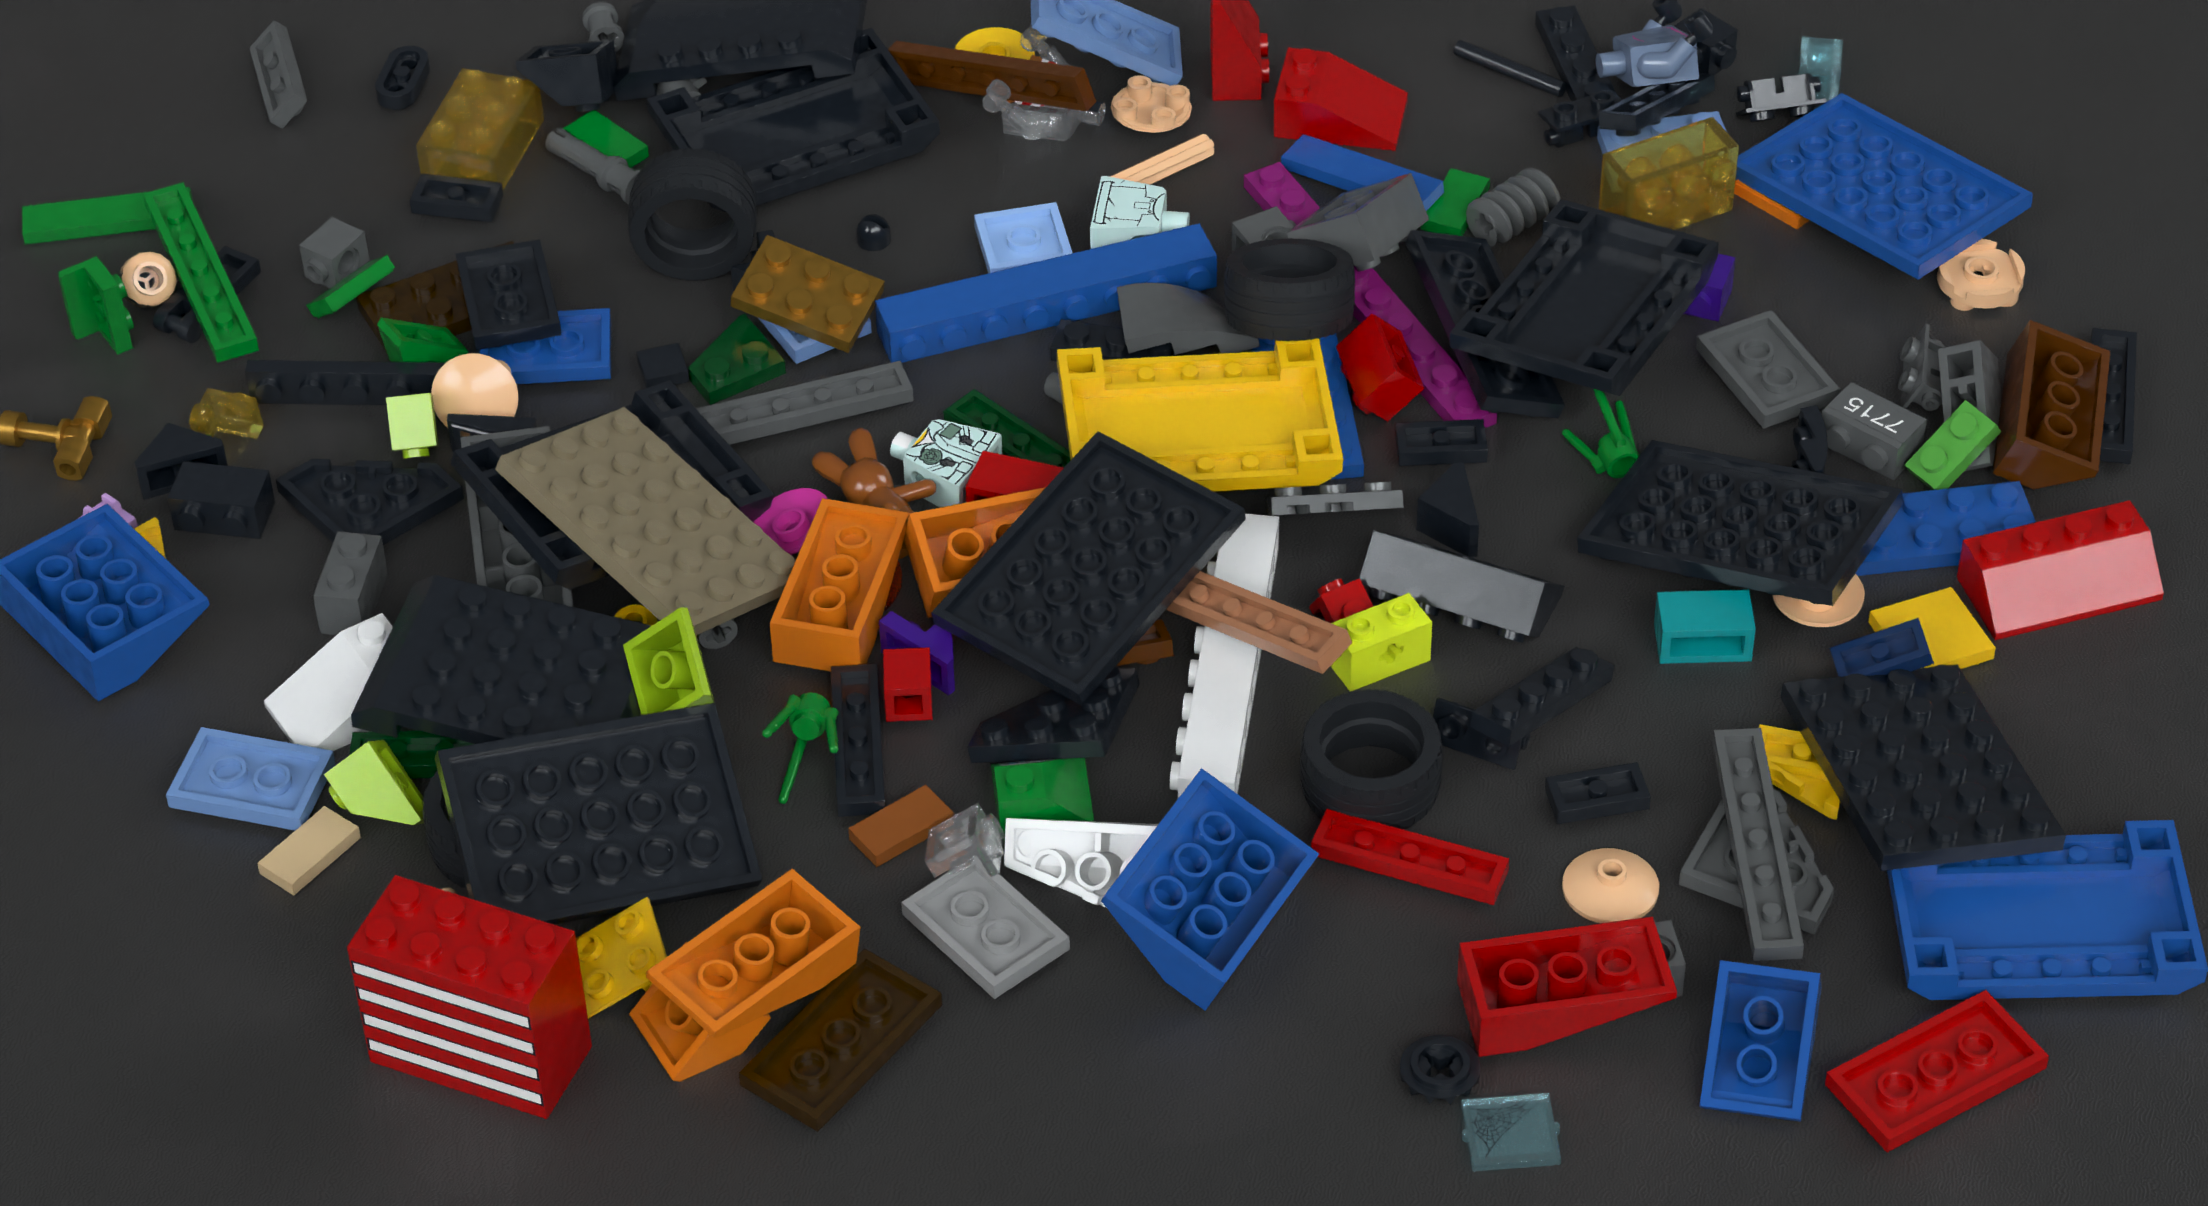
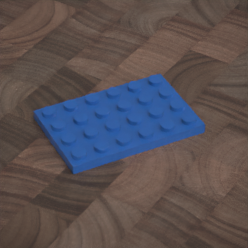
M1843 93L1728 162V176L1743 182L1757 192L1917 280L2032 207V192Z

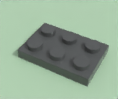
M1772 310L1697 336L1696 350L1763 429L1799 416L1800 408L1817 405L1818 409L1825 407L1840 393L1838 385Z

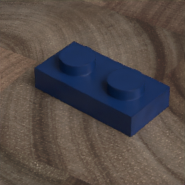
M1919 618L1830 648L1839 677L1850 674H1862L1865 676L1886 675L1895 669H1904L1911 672L1934 664Z

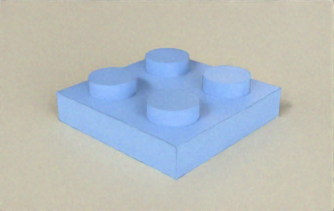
M1056 202L974 215V227L988 273L1072 254Z

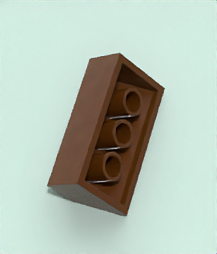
M2032 320L2028 322L2007 354L1998 426L2001 433L1997 436L1993 474L2011 482L2020 481L2021 485L2031 489L2096 476L2099 472L2110 361L2109 350Z

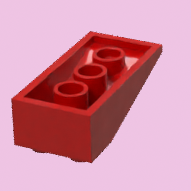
M1653 916L1459 943L1457 983L1478 1057L1529 1050L1677 998V989Z

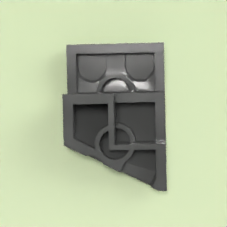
M1136 283L1117 287L1124 339L1129 353L1170 342L1175 355L1215 344L1218 345L1220 354L1237 353L1260 347L1258 338L1238 332L1228 324L1225 309L1211 297L1196 290L1166 283Z

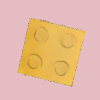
M648 897L576 938L588 1019L640 988L647 991L653 983L646 978V971L667 957Z

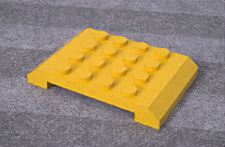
M1319 338L1303 341L1275 340L1274 351L1108 360L1102 359L1101 347L1057 349V369L1071 460L1099 431L1213 492L1319 486L1342 472L1343 454Z

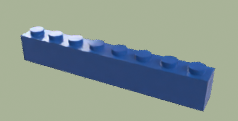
M1200 223L875 300L877 333L890 362L901 361L903 363L1057 326L1061 319L1077 321L1119 311L1120 306L1117 287L1136 283H1166L1196 291L1217 287V254Z

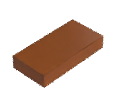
M925 784L849 827V840L876 867H879L954 824V812Z

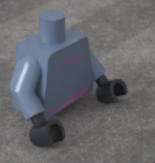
M1654 0L1652 6L1658 13L1655 20L1649 19L1642 31L1613 37V51L1596 55L1597 73L1600 78L1616 75L1617 78L1632 87L1699 79L1696 43L1702 42L1712 35L1713 25L1704 12L1699 10L1684 22L1691 33L1688 35L1672 25H1666L1676 21L1682 15V7L1677 0Z

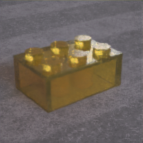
M462 68L416 145L421 174L501 182L504 190L544 121L540 88L527 79Z
M1710 117L1604 153L1599 210L1673 230L1731 211L1733 208L1739 145L1714 117Z

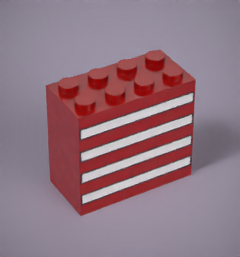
M395 875L347 945L370 1062L548 1119L592 1048L575 931Z

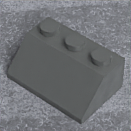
M1412 173L1341 193L1286 232V236L1288 239H1309L1336 245L1351 255L1353 264L1359 272L1377 266L1381 263L1380 257L1397 251L1399 249L1398 244L1407 240L1410 231L1419 228L1429 218Z

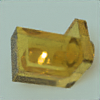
M207 388L200 403L193 406L189 420L191 429L214 437L216 431L257 439L264 427L255 397L239 392L231 393Z

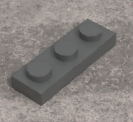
M273 20L249 49L269 121L283 129L293 117L301 113L307 102V97L287 27Z

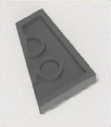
M1391 482L1364 483L1365 492L1347 493L1346 484L1319 486V495H1302V487L1275 488V497L1265 498L1267 516L1404 508L1403 490H1391Z

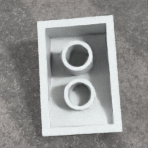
M383 613L339 632L264 700L265 708L291 743L335 751L351 743L352 732H371L352 727L351 714L393 628Z

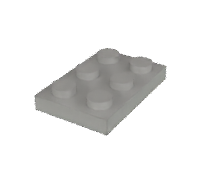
M977 854L901 902L902 915L994 999L1070 950L1069 936Z

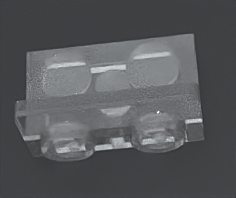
M979 803L929 829L925 863L935 878L946 871L951 875L964 870L973 862V857L977 855L989 876L993 877L1000 873L1001 856L1004 854L1001 840L1005 839V834L997 818L992 813L986 816Z

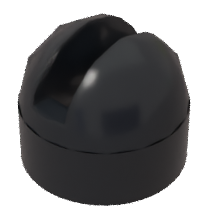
M869 214L862 218L857 227L858 245L867 251H879L886 248L891 242L890 227L885 218L878 214Z

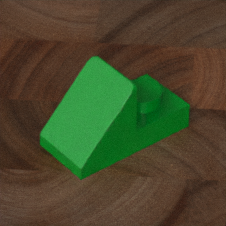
M382 317L377 324L390 362L445 363L456 356L468 354L469 352L451 331L445 327Z

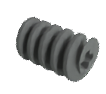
M1525 168L1517 175L1510 177L1505 183H1500L1493 190L1487 191L1480 198H1476L1469 203L1466 210V221L1475 238L1487 239L1490 248L1496 245V242L1506 243L1512 238V235L1517 236L1524 231V228L1532 227L1536 220L1541 221L1546 218L1548 213L1560 201V195L1555 184L1546 174L1535 168Z

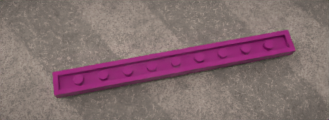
M1281 162L1244 174L1245 190L1263 211L1277 206L1288 220H1292L1298 225L1320 209ZM1354 266L1355 305L1353 316L1361 324L1373 313L1402 332L1425 388L1420 394L1443 421L1484 419L1485 428L1497 424V413L1480 409L1464 372L1373 268L1358 272Z

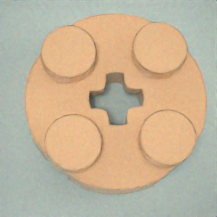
M1981 239L1940 265L1937 272V281L1941 290L1951 298V305L1958 310L1969 311L1973 308L2011 307L2017 303L2019 293L2023 288L2025 265L2021 257L2010 248L2009 254L1996 249L1997 242ZM1980 271L1984 276L1977 275L1974 272Z

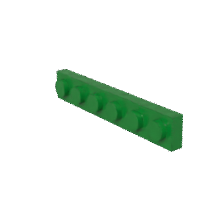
M184 182L143 193L145 207L175 268L179 281L217 363L259 351L257 337Z

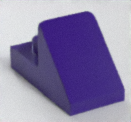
M890 611L879 620L881 653H883V649L930 647L932 685L948 696L955 691L952 633L937 625H933L924 632L915 622L907 621L893 611Z

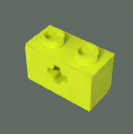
M1410 593L1331 623L1346 629L1352 641V644L1331 665V668L1349 691L1357 690L1431 660L1432 621Z

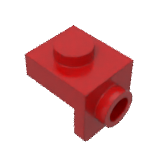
M1342 578L1322 586L1317 590L1320 596L1309 606L1313 615L1322 612L1325 621L1329 623L1374 607L1360 578L1344 584Z

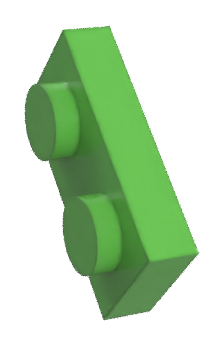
M1965 400L1906 462L1905 466L1911 474L1931 490L1948 489L2001 433V430L1996 423Z

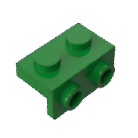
M97 256L59 271L58 278L71 333L75 339H81L100 331L117 355L133 349L129 331L134 329V324L127 308L123 305L122 299L127 297V292L117 273L111 275Z

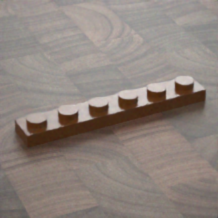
M895 41L888 48V51L909 80L916 86L1080 111H1088L1096 103L1085 69L1081 67L903 41Z

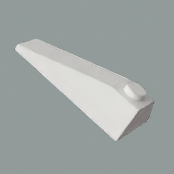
M1006 818L1004 866L1052 887H1059L1078 895L1083 900L1094 905L1105 907L1101 902L1103 896L1158 824Z

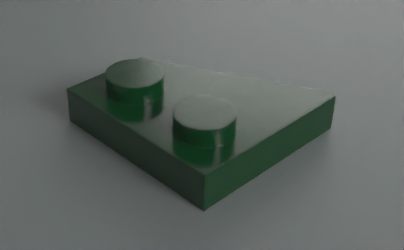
M742 314L688 367L690 382L709 405H712L786 374L785 360L748 316Z

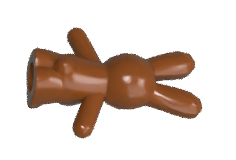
M857 428L850 434L848 443L856 460L850 466L831 452L819 451L812 458V465L815 471L840 486L849 503L914 513L907 502L930 497L936 492V484L930 479L894 487L893 478L889 470L877 459L875 444L870 432L864 428ZM904 541L898 559L908 555Z

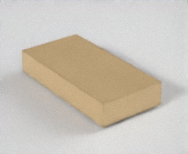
M323 806L257 863L259 873L290 894L295 895L361 838L359 827L326 806Z

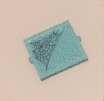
M1549 1093L1461 1100L1465 1129L1462 1131V1140L1468 1143L1473 1172L1561 1165V1154L1557 1135L1560 1133V1124L1554 1122Z

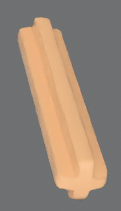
M1200 134L1109 177L1151 185L1212 157L1214 154V142L1206 134Z

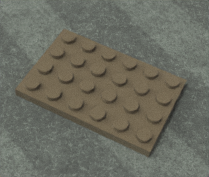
M625 407L500 456L495 468L501 476L656 618L662 620L678 608L687 607L696 635L780 598L796 561L792 555L783 550L758 525L754 524L727 497L715 489L697 470L686 463L666 442L656 436L636 415L632 414Z

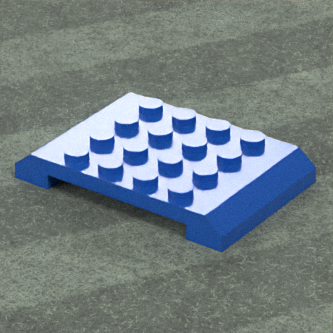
M2174 820L2125 821L2123 834L2066 835L2063 850L1887 870L1907 988L1929 1000L1969 999L1984 990H1987L1994 999L2178 995L2206 980L2208 966Z

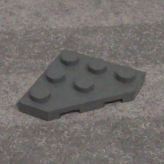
M1773 789L1800 928L1803 931L1815 934L1832 903L1834 888L1827 875L1822 876L1815 864L1814 852L1800 827H1795L1787 813V804L1781 793ZM1722 798L1680 871L1679 885L1743 908Z

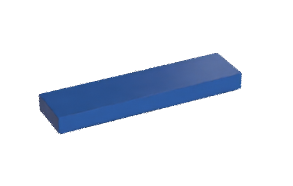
M1305 134L1281 156V163L1288 171L1347 191L1412 173L1426 211L1444 193L1442 180Z

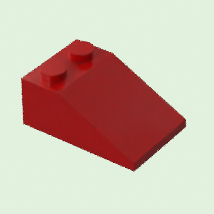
M1210 0L1212 100H1261L1262 83H1269V59H1261V57H1268V34L1260 33L1258 14L1249 0Z
M1288 47L1274 98V137L1298 140L1305 134L1332 144L1396 151L1408 101V92L1330 52Z

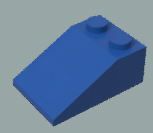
M1720 960L1700 1108L1801 1122L1822 988L1820 973Z

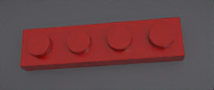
M1326 809L1311 841V848L1319 853L1317 856L1319 858L1490 905L1495 904L1509 871V858Z

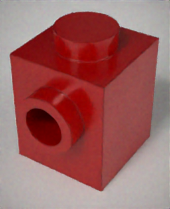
M930 647L883 649L886 722L933 720Z

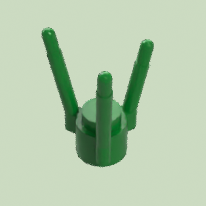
M1593 389L1610 433H1607L1599 440L1598 454L1593 452L1569 429H1564L1562 435L1591 462L1597 474L1607 471L1612 478H1623L1640 456L1634 443L1624 403L1621 400L1615 403L1621 428L1620 431L1605 392Z
M808 692L800 696L790 695L786 706L762 732L763 737L769 738L790 717V727L797 737L778 798L781 804H785L788 800L807 741L819 737L826 729L830 752H838L836 728L838 709L831 707L829 701L818 693Z

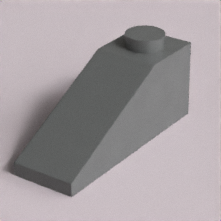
M1981 340L1938 349L1944 422L1966 400L1998 426L2001 406L1998 358ZM1997 437L1965 471L1994 465Z

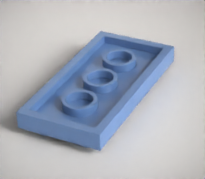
M1031 0V26L1043 36L1057 38L1073 45L1081 52H1090L1109 60L1117 67L1131 69L1145 75L1156 83L1162 82L1171 86L1177 85L1182 79L1179 27L1116 0Z

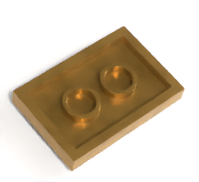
M767 235L733 292L731 307L849 353L875 307V300L880 299L884 291L885 281Z

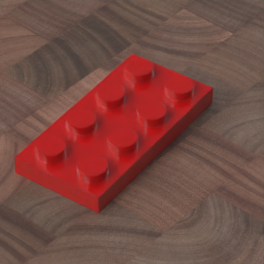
M1984 990L1826 1073L1825 1086L1886 1152H1889L2046 1069L2049 1055L1989 992Z

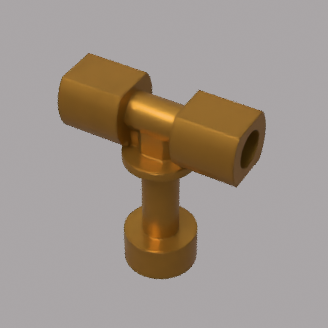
M95 396L84 397L74 419L63 418L58 426L28 422L27 415L24 412L5 410L0 416V444L21 447L25 439L55 443L58 452L53 462L57 476L72 481L81 480L93 458L90 443L92 440L103 437L112 418L109 401Z

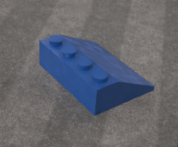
M108 504L0 559V605L98 702L137 681L209 606L208 598Z
M1201 768L1103 896L1101 902L1163 980L1206 1011L1319 853Z

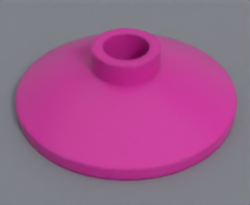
M799 488L790 490L774 497L771 507L753 523L758 525L783 550L793 555L800 552L822 498H828L816 489Z

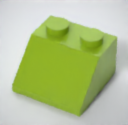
M687 607L678 608L623 644L641 715L714 703L695 628Z

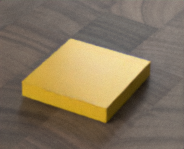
M1952 587L1870 611L1868 623L1875 632L1919 618L1934 664L1923 668L1958 664L1960 669L1994 659L1996 647Z

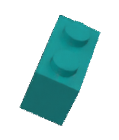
M1749 590L1657 592L1654 627L1660 664L1752 661L1756 628Z

